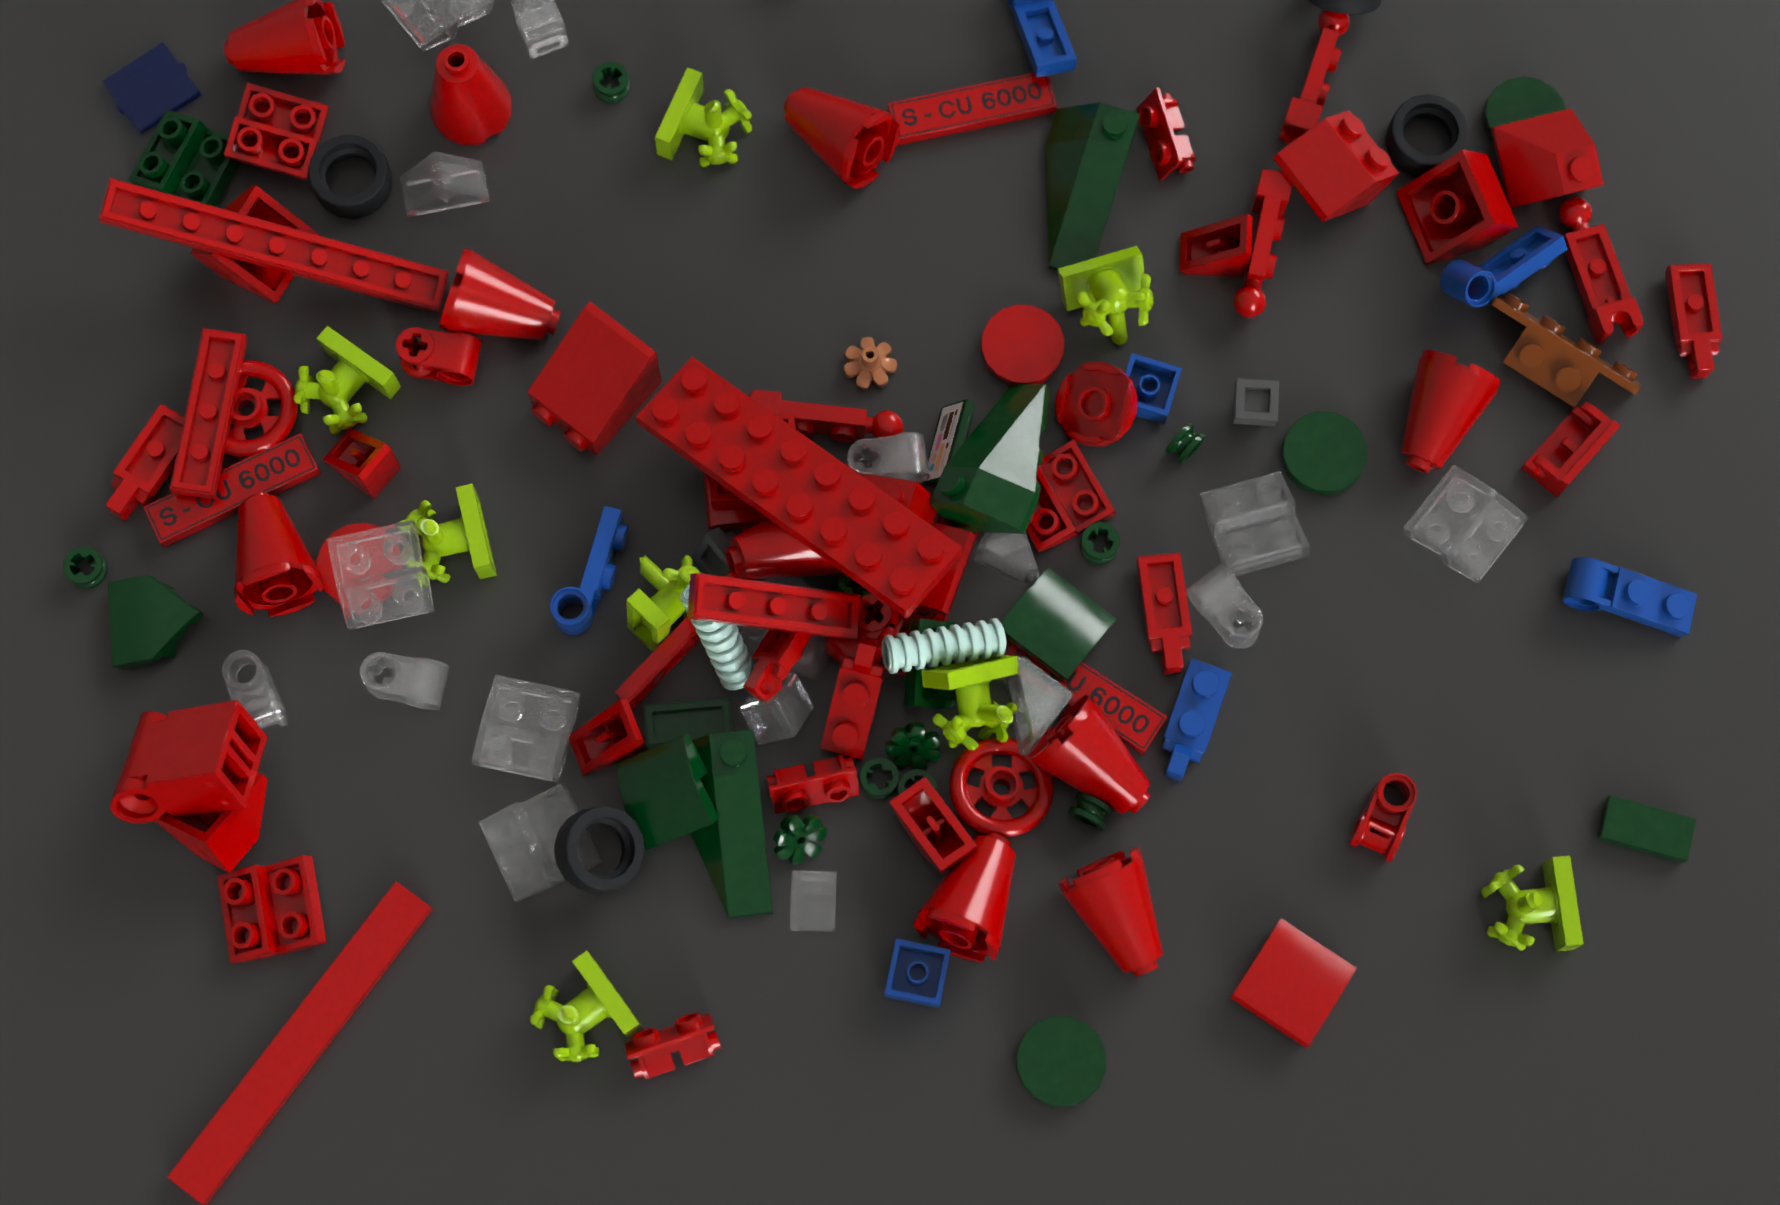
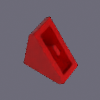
M1247 213L1181 233L1179 272L1189 275L1243 278L1251 258L1253 216Z
M352 428L345 432L322 459L328 466L372 499L379 495L401 469L395 454L386 443Z
M627 698L620 699L568 735L583 776L613 766L624 759L647 750Z
M926 777L889 801L891 808L917 851L941 874L978 848L977 844Z

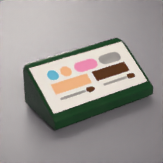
M962 400L946 405L941 409L922 478L924 486L936 488L944 467L967 440L974 414L975 404L973 400Z

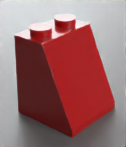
M589 301L527 392L533 406L531 412L547 426L555 423L565 431L563 436L573 447L581 452L587 448L594 455L598 456L661 384L662 379L656 351Z

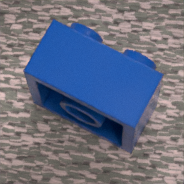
M1131 353L1125 373L1133 381L1138 395L1136 416L1165 425L1182 368Z
M896 938L884 997L939 1008L951 950Z

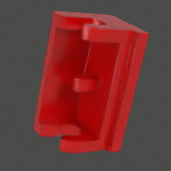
M1584 402L1580 408L1576 406L1525 462L1521 469L1558 498L1621 425L1615 420L1612 421L1591 403Z

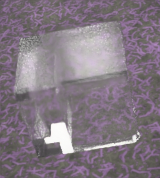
M796 672L788 674L782 681L781 690L768 701L757 700L750 694L741 706L740 711L750 729L753 730L754 737L760 745L795 737L814 707Z
M792 870L791 931L832 932L835 930L837 872Z

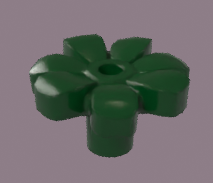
M914 722L907 724L904 728L898 727L892 731V740L886 741L885 751L888 756L894 757L893 763L897 768L904 769L911 762L913 770H926V759L934 762L940 757L941 750L939 746L941 740L937 732L925 733V725Z
M794 814L782 820L780 824L781 829L776 831L774 835V841L777 843V846L773 849L780 860L788 858L792 865H797L804 861L805 853L811 858H815L820 854L822 848L817 841L825 839L827 830L816 815L808 814L801 820L797 814Z

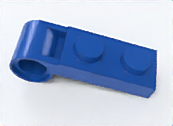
M1007 0L1036 78L1076 70L1077 58L1054 1Z
M1535 226L1479 266L1464 260H1454L1444 268L1441 274V289L1446 295L1472 307H1482L1500 294H1505L1517 288L1523 280L1539 269L1550 265L1553 259L1568 250L1564 237L1540 226Z
M604 506L580 588L564 587L558 590L551 599L550 611L559 630L567 635H580L590 628L598 602L602 600L604 590L611 591L617 573V566L612 565L616 550L622 551L624 549L629 532V526L624 525L625 522L620 509ZM577 603L583 606L582 613L575 619H565L561 616L563 608L568 604Z
M1577 557L1571 560L1563 603L1571 608L1582 611L1594 612L1604 610L1682 637L1690 632L1697 594L1623 567H1617L1593 558Z

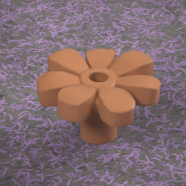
M863 337L861 339V349L855 346L847 348L845 358L849 363L844 365L843 370L848 378L858 376L856 380L857 388L866 391L869 389L871 381L879 388L887 385V374H894L896 372L897 361L893 358H887L892 352V348L888 343L882 342L875 347L872 337Z

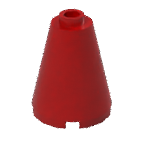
M294 0L230 31L228 40L224 42V53L228 63L235 65L240 72L333 75L342 72L345 66V58L338 59V48L345 46L344 35L337 12L331 1L323 3L322 0Z
M463 44L447 46L439 53L436 60L429 101V111L433 123L446 139L460 145H480L486 142L485 139L497 133L499 135L505 129L511 117L512 100L506 84L472 48Z
M809 87L793 91L784 104L785 121L845 184L850 185L854 189L863 188L873 182L880 175L874 169L881 160L888 163L893 156L899 140L900 125L899 122L893 119L895 116L886 110Z
M464 248L456 269L457 273L448 293L439 328L450 332L543 341L545 333L554 336L561 311L553 309L556 302L554 299L475 251Z
M1424 350L1418 359L1401 454L1408 458L1405 463L1406 465L1427 474L1430 473L1431 468H1442L1498 393L1501 383L1500 379L1480 366L1470 363V366L1467 367L1456 362V356L1435 350Z
M268 493L252 494L241 503L238 509L234 576L236 604L240 610L254 616V609L267 610L269 617L297 612L315 601L314 593L317 590L322 592L321 574L282 501Z
M768 518L730 539V548L725 549V557L730 571L733 574L738 573L742 579L822 576L843 573Z
M1084 695L1060 715L1063 719L1053 729L1049 726L1036 742L1028 757L1035 766L1080 792L1103 801L1113 811L1124 814L1129 810L1134 814L1145 805L1151 796L1147 792L1150 781L1096 701L1092 700L1088 695Z
M990 833L986 836H977L974 839L978 848L952 867L918 911L914 920L915 929L925 940L930 933L940 939L937 947L950 949L951 955L973 962H984L986 955H990L991 961H993L1000 951L1016 853L1010 847L1011 843L1008 839L999 834Z
M1134 846L1130 850L1131 857L1126 858L1123 850L1078 869L1077 872L1080 877L1074 879L1073 883L1070 884L1066 876L1057 884L1061 893L1123 973L1132 971L1134 977H1138L1159 966L1156 959L1163 955L1143 855L1139 847Z

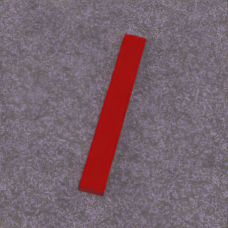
M113 178L109 179L99 216V222L435 314H438L440 311L449 271Z
M395 881L167 1176L169 1180L202 1205L208 1204L432 912L433 908Z

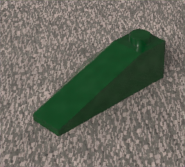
M1101 102L1057 109L1045 144L1049 269L1058 271V268L1096 258L1133 143L1140 114Z
M1046 384L1011 385L944 467L929 504L950 526L970 532L1025 533L1040 496V484L1036 481L1037 466L1043 463L1044 452L1039 448L1040 434L1046 429L1049 388Z
M753 730L717 733L694 739L692 741L708 772L700 779L719 819L709 826L691 832V836L729 918L773 913L754 732Z

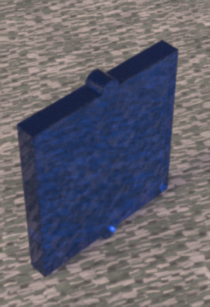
M163 42L102 81L118 102L117 109L119 112L126 113L141 134L157 125L166 109L177 112L202 95L186 74L187 68L185 64L178 63Z

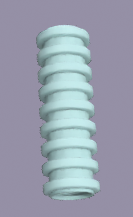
M690 585L681 594V602L686 607V612H688ZM691 619V623L696 628L697 635L701 638L700 641L710 658L711 664L715 668L717 676L720 678L722 686L728 690L744 688L743 685L754 669L755 664L748 652L747 646L743 642V637L739 633L737 625Z
M997 618L990 619L988 624L984 620L977 621L975 626L971 622L963 624L962 628L958 624L950 625L949 630L945 626L937 627L936 632L931 628L924 629L923 634H920L918 630L911 631L909 636L905 632L898 633L896 638L890 634L885 635L881 643L882 659L888 672L895 674L898 673L899 668L903 672L911 671L912 666L920 670L924 669L925 664L933 668L937 667L939 662L945 666L950 665L952 660L956 663H963L965 658L969 661H976L978 656L982 659H989L991 654L995 657H1001L1006 650V635L1002 623Z

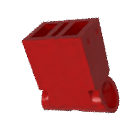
M238 700L169 711L168 716L159 712L144 711L140 715L128 756L122 767L111 799L110 809L120 820L130 823L152 822L160 818L165 812L178 816L244 810L248 804L268 737Z

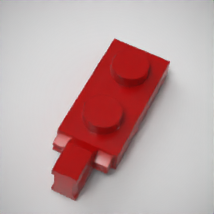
M1710 263L1668 265L1665 270L1675 344L1678 347L1679 356H1687L1690 379L1708 378L1710 372L1715 369L1713 355H1718L1719 343L1723 340L1712 266Z
M163 404L159 405L113 471L115 477L111 486L115 489V492L105 505L111 514L126 521L136 509L138 503L145 506L156 495L174 468L184 416Z
M1169 553L1137 557L1136 565L1147 643H1150L1151 653L1160 652L1164 675L1180 674L1181 668H1184L1182 650L1190 649V638L1192 636L1181 554Z
M769 629L752 656L756 661L755 667L743 687L757 700L770 703L781 690L782 681L788 676V672L791 671L792 667L801 658L803 649L812 635Z
M862 636L856 657L845 656L844 662L839 669L820 749L863 760L885 675L883 673L884 666L874 663L880 640Z

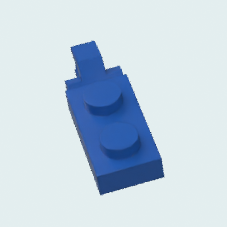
M1193 658L1190 659L1162 742H1164L1162 750L1171 753L1164 776L1181 781L1189 760L1197 763L1200 762L1201 757L1206 752L1232 672Z

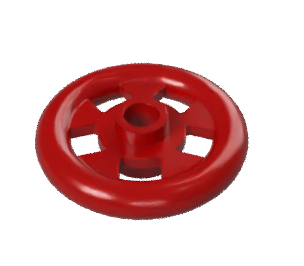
M256 360L243 361L234 410L231 415V424L234 428L229 430L225 454L235 457H250L261 453L284 441L293 429L298 412V404L293 400L295 389L286 375L276 367ZM249 377L260 378L266 381L261 392L253 388H246ZM280 400L281 409L279 416H268L269 406L267 401ZM244 406H255L253 413L250 415H241V410ZM262 425L265 434L258 438L247 440L245 430H251Z
M997 737L977 742L979 746L974 751L966 749L958 757L951 770L949 792L956 812L971 828L985 835L995 833L1009 838L1027 833L1035 828L1050 810L1054 796L1052 775L1034 765L1028 757L1032 748L1023 742L1008 738L1007 742L1004 743L998 741ZM992 755L1010 756L1011 767H993ZM971 769L984 773L980 780L979 788L967 784V778ZM1031 771L1036 787L1024 790L1023 781L1019 774ZM995 784H1004L1009 792L1004 795L997 794L993 786ZM980 799H983L986 804L996 809L990 817L982 814L974 807ZM1022 801L1028 811L1017 818H1013L1007 809Z

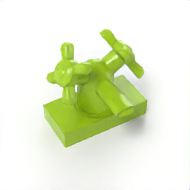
M687 67L655 135L657 155L673 160L683 136L687 134L707 141L709 146H698L699 154L704 156L699 159L700 166L708 167L710 164L720 165L726 162L730 164L737 163L738 156L732 153L737 149V142L731 141L725 144V138L729 134L730 127L738 121L746 134L751 132L752 125L748 121L752 116L751 112L747 110L742 101L736 99L735 93L731 89L723 92L728 101L724 105L726 110L721 112V103L717 100L708 102L706 106L698 104L704 92L703 73Z
M1137 246L1058 268L1062 303L1067 312L1084 307L1083 317L1080 319L1082 326L1091 325L1099 327L1104 336L1108 337L1111 335L1113 343L1123 345L1127 342L1128 338L1124 313L1127 308H1139V326H1145L1148 323V312L1154 304L1153 293L1150 289L1151 277L1149 274L1144 273L1143 256ZM1107 315H1108L1109 324L1106 322V316H1107Z
M326 326L316 339L324 352L336 360L337 363L331 371H319L316 374L318 382H315L314 376H309L308 366H300L298 369L299 379L296 382L293 400L295 403L300 404V411L304 414H309L310 399H318L324 405L332 408L334 414L326 415L322 419L329 426L330 433L337 435L341 430L349 429L357 423L363 424L367 422L366 413H361L362 407L360 403H355L352 406L348 404L364 383L371 385L390 400L401 388V385L392 371L332 328Z
M472 483L455 487L461 510L460 518L438 524L432 520L437 515L434 510L430 509L432 504L427 500H423L419 508L410 512L405 520L398 522L397 527L403 532V536L407 541L416 532L422 537V547L425 551L422 561L407 556L405 561L406 565L411 568L413 575H419L430 580L437 579L442 583H447L451 575L445 573V566L439 565L441 557L469 551L473 568L480 580L497 576L479 495Z
M646 555L639 557L640 574L658 592L649 598L638 589L626 600L627 628L652 652L670 635V626L682 614L684 619L687 617L686 607L681 602V594L690 585L691 574L700 573L697 568L692 566L693 560L689 555L683 557L681 560L682 566L679 570L666 568L663 571Z
M991 654L989 659H982L979 656L976 661L966 659L963 663L953 662L950 665H940L921 670L924 688L955 689L959 716L956 715L952 721H948L939 713H936L933 717V723L943 729V734L951 748L963 744L968 750L974 751L979 744L966 733L971 728L983 725L986 726L979 731L978 738L985 740L992 733H995L998 741L1007 742L1008 734L1006 730L1009 724L1012 723L1013 714L1016 713L1018 707L1012 702L1004 706L998 705L996 701L991 700L989 682L994 679L1019 674L1017 656L1003 655L995 657Z
M1570 855L1551 857L1542 864L1545 888L1520 890L1512 880L1525 870L1519 864L1514 865L1510 870L1496 873L1489 885L1483 887L1481 894L1484 899L1496 890L1500 892L1506 900L1505 910L1508 915L1505 925L1496 921L1494 927H1488V936L1498 938L1502 943L1516 947L1518 950H1524L1526 946H1531L1535 941L1534 937L1521 934L1524 925L1551 923L1555 952L1574 950L1584 944Z
M585 951L572 961L588 983L586 985L587 988L567 1004L562 1005L554 1001L559 990L555 989L552 985H546L543 989V994L536 1001L533 1014L530 1017V1022L539 1029H542L546 1018L557 1022L559 1029L566 1035L567 1048L553 1049L554 1057L560 1061L579 1062L588 1057H597L599 1055V1047H596V1044L585 1045L584 1033L607 1017L613 1018L628 1039L643 1029L588 951Z

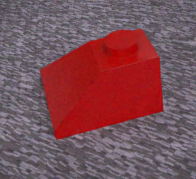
M1571 108L1491 128L1505 196L1510 208L1604 185L1595 143Z
M257 185L249 187L224 208L232 212L319 235ZM193 248L190 252L192 256L220 277L275 304L278 303L294 277L292 274Z
M257 771L248 804L244 810L178 816L165 812L154 822L199 858L230 873L259 839L268 779L264 774Z

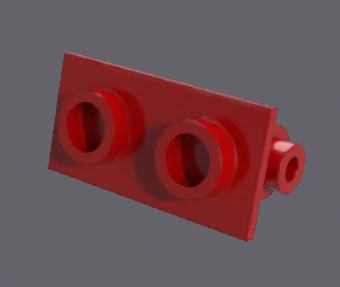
M1155 88L1136 109L1137 113L1140 114L1138 121L1146 137L1151 161L1155 165L1159 181H1163L1174 169H1178L1179 174L1193 171L1195 168L1193 163L1196 161V157L1193 154L1188 135H1174V132H1181L1185 128L1177 100L1172 98L1170 93L1161 94L1160 88Z
M843 755L814 761L812 763L815 775L809 777L806 775L804 764L775 769L773 775L766 776L774 814L798 812L806 807L828 802L838 803L850 797L859 796L857 772L852 757L843 758Z
M699 1012L689 1013L676 1019L674 1026L660 1031L657 1028H647L635 1033L631 1037L632 1041L624 1043L628 1060L638 1058L630 1061L635 1079L644 1076L645 1080L676 1069L671 1053L676 1051L680 1052L684 1066L714 1056L713 1051L720 1049L721 1044L716 1031L707 1034L708 1031L715 1029L710 1013L700 1015Z

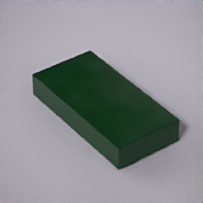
M730 697L643 705L647 750L686 733H689L691 739L694 740L709 734L733 732Z
M1610 795L1605 800L1597 840L1685 863L1688 861L1696 819Z

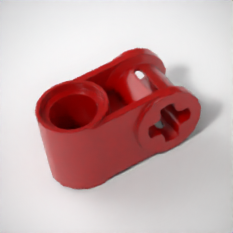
M411 327L404 330L398 336L396 351L399 355L403 371L411 377L443 381L457 386H469L474 384L482 342L477 337L467 333L442 332Z
M872 593L860 599L857 639L829 637L825 645V652L841 665L844 662L845 656L856 657L862 636H867L880 640L874 661L875 664H878L882 657L881 643L884 636L891 634L896 638L897 634L903 631L906 618ZM879 612L884 616L881 622L877 618Z
M1391 773L1375 784L1349 839V845L1353 847L1362 845L1383 854V860L1391 862L1403 839L1406 829L1405 825L1417 797L1416 785L1410 777L1402 773ZM1392 785L1400 789L1403 795L1402 805L1394 806L1386 801L1383 794L1385 786Z

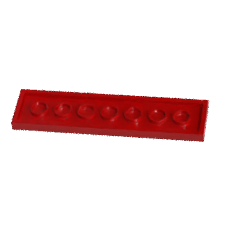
M691 357L636 415V420L640 427L905 618L912 614L963 555L962 546L694 357Z

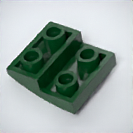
M166 109L132 171L129 181L138 186L216 207L240 161L224 157L229 138L228 134L208 129L199 119Z
M1047 568L1019 599L1001 623L1004 627L1006 638L1066 683L1088 654H1091L1117 619L1050 568Z
M689 733L631 756L616 764L617 778L626 813L636 821L643 834L645 851L709 826L719 819L700 779L708 773Z

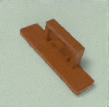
M1508 293L1505 298L1499 295L1492 301L1491 305L1526 326L1503 363L1574 408L1598 373L1603 374L1635 395L1640 389L1641 384L1635 380L1638 375L1637 372L1620 361H1616L1612 366L1599 358L1602 351L1583 338H1580L1575 343L1562 335L1566 328L1550 317L1544 315L1540 321L1526 311L1530 306L1515 295Z

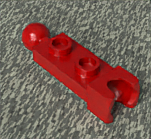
M1323 10L1318 16V27L1321 31V36L1300 99L1292 97L1279 135L1280 140L1290 144L1318 124L1330 88V84L1323 83L1326 72L1334 73L1342 49L1336 48L1335 44L1337 38L1347 32L1350 26L1349 14Z
M1262 169L1260 180L1257 182L1251 211L1258 212V218L1252 241L1251 258L1247 266L1243 287L1233 297L1234 309L1244 318H1254L1264 311L1266 297L1261 290L1264 278L1272 279L1277 255L1270 254L1272 241H1280L1285 221L1283 215L1292 189V182L1285 173L1277 170Z
M1572 197L1564 201L1560 206L1559 220L1563 226L1573 230V232L1566 233L1563 236L1568 249L1565 253L1589 315L1587 322L1594 341L1599 345L1604 344L1606 338L1614 331L1612 322L1620 325L1626 337H1632L1641 330L1643 317L1635 297H1631L1604 224L1589 227L1588 223L1591 221L1592 207L1588 201L1580 197Z
M751 390L750 394L753 400L773 414L795 413L796 430L807 438L812 437L813 434L830 435V438L835 441L848 443L854 442L856 438L865 439V433H870L877 441L887 444L898 440L904 430L901 417L890 410L880 411L874 417L867 416V409L782 400L781 392Z

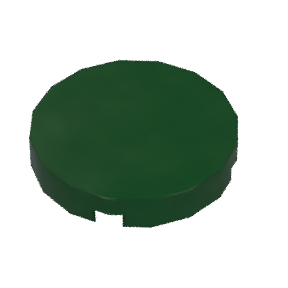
M1517 77L1506 80L1494 89L1484 106L1483 124L1485 129L1487 127L1491 135L1490 139L1494 143L1491 132L1492 127L1566 110L1562 97L1549 84L1536 78Z
M1316 411L1302 416L1289 428L1282 443L1281 462L1287 476L1299 488L1307 492L1321 493L1320 495H1334L1347 490L1360 477L1367 462V444L1361 430L1350 419L1335 412Z
M1051 1016L1037 1022L1023 1036L1016 1053L1017 1073L1023 1087L1036 1100L1051 1107H1071L1086 1101L1100 1087L1106 1072V1051L1099 1035L1087 1023L1071 1016Z

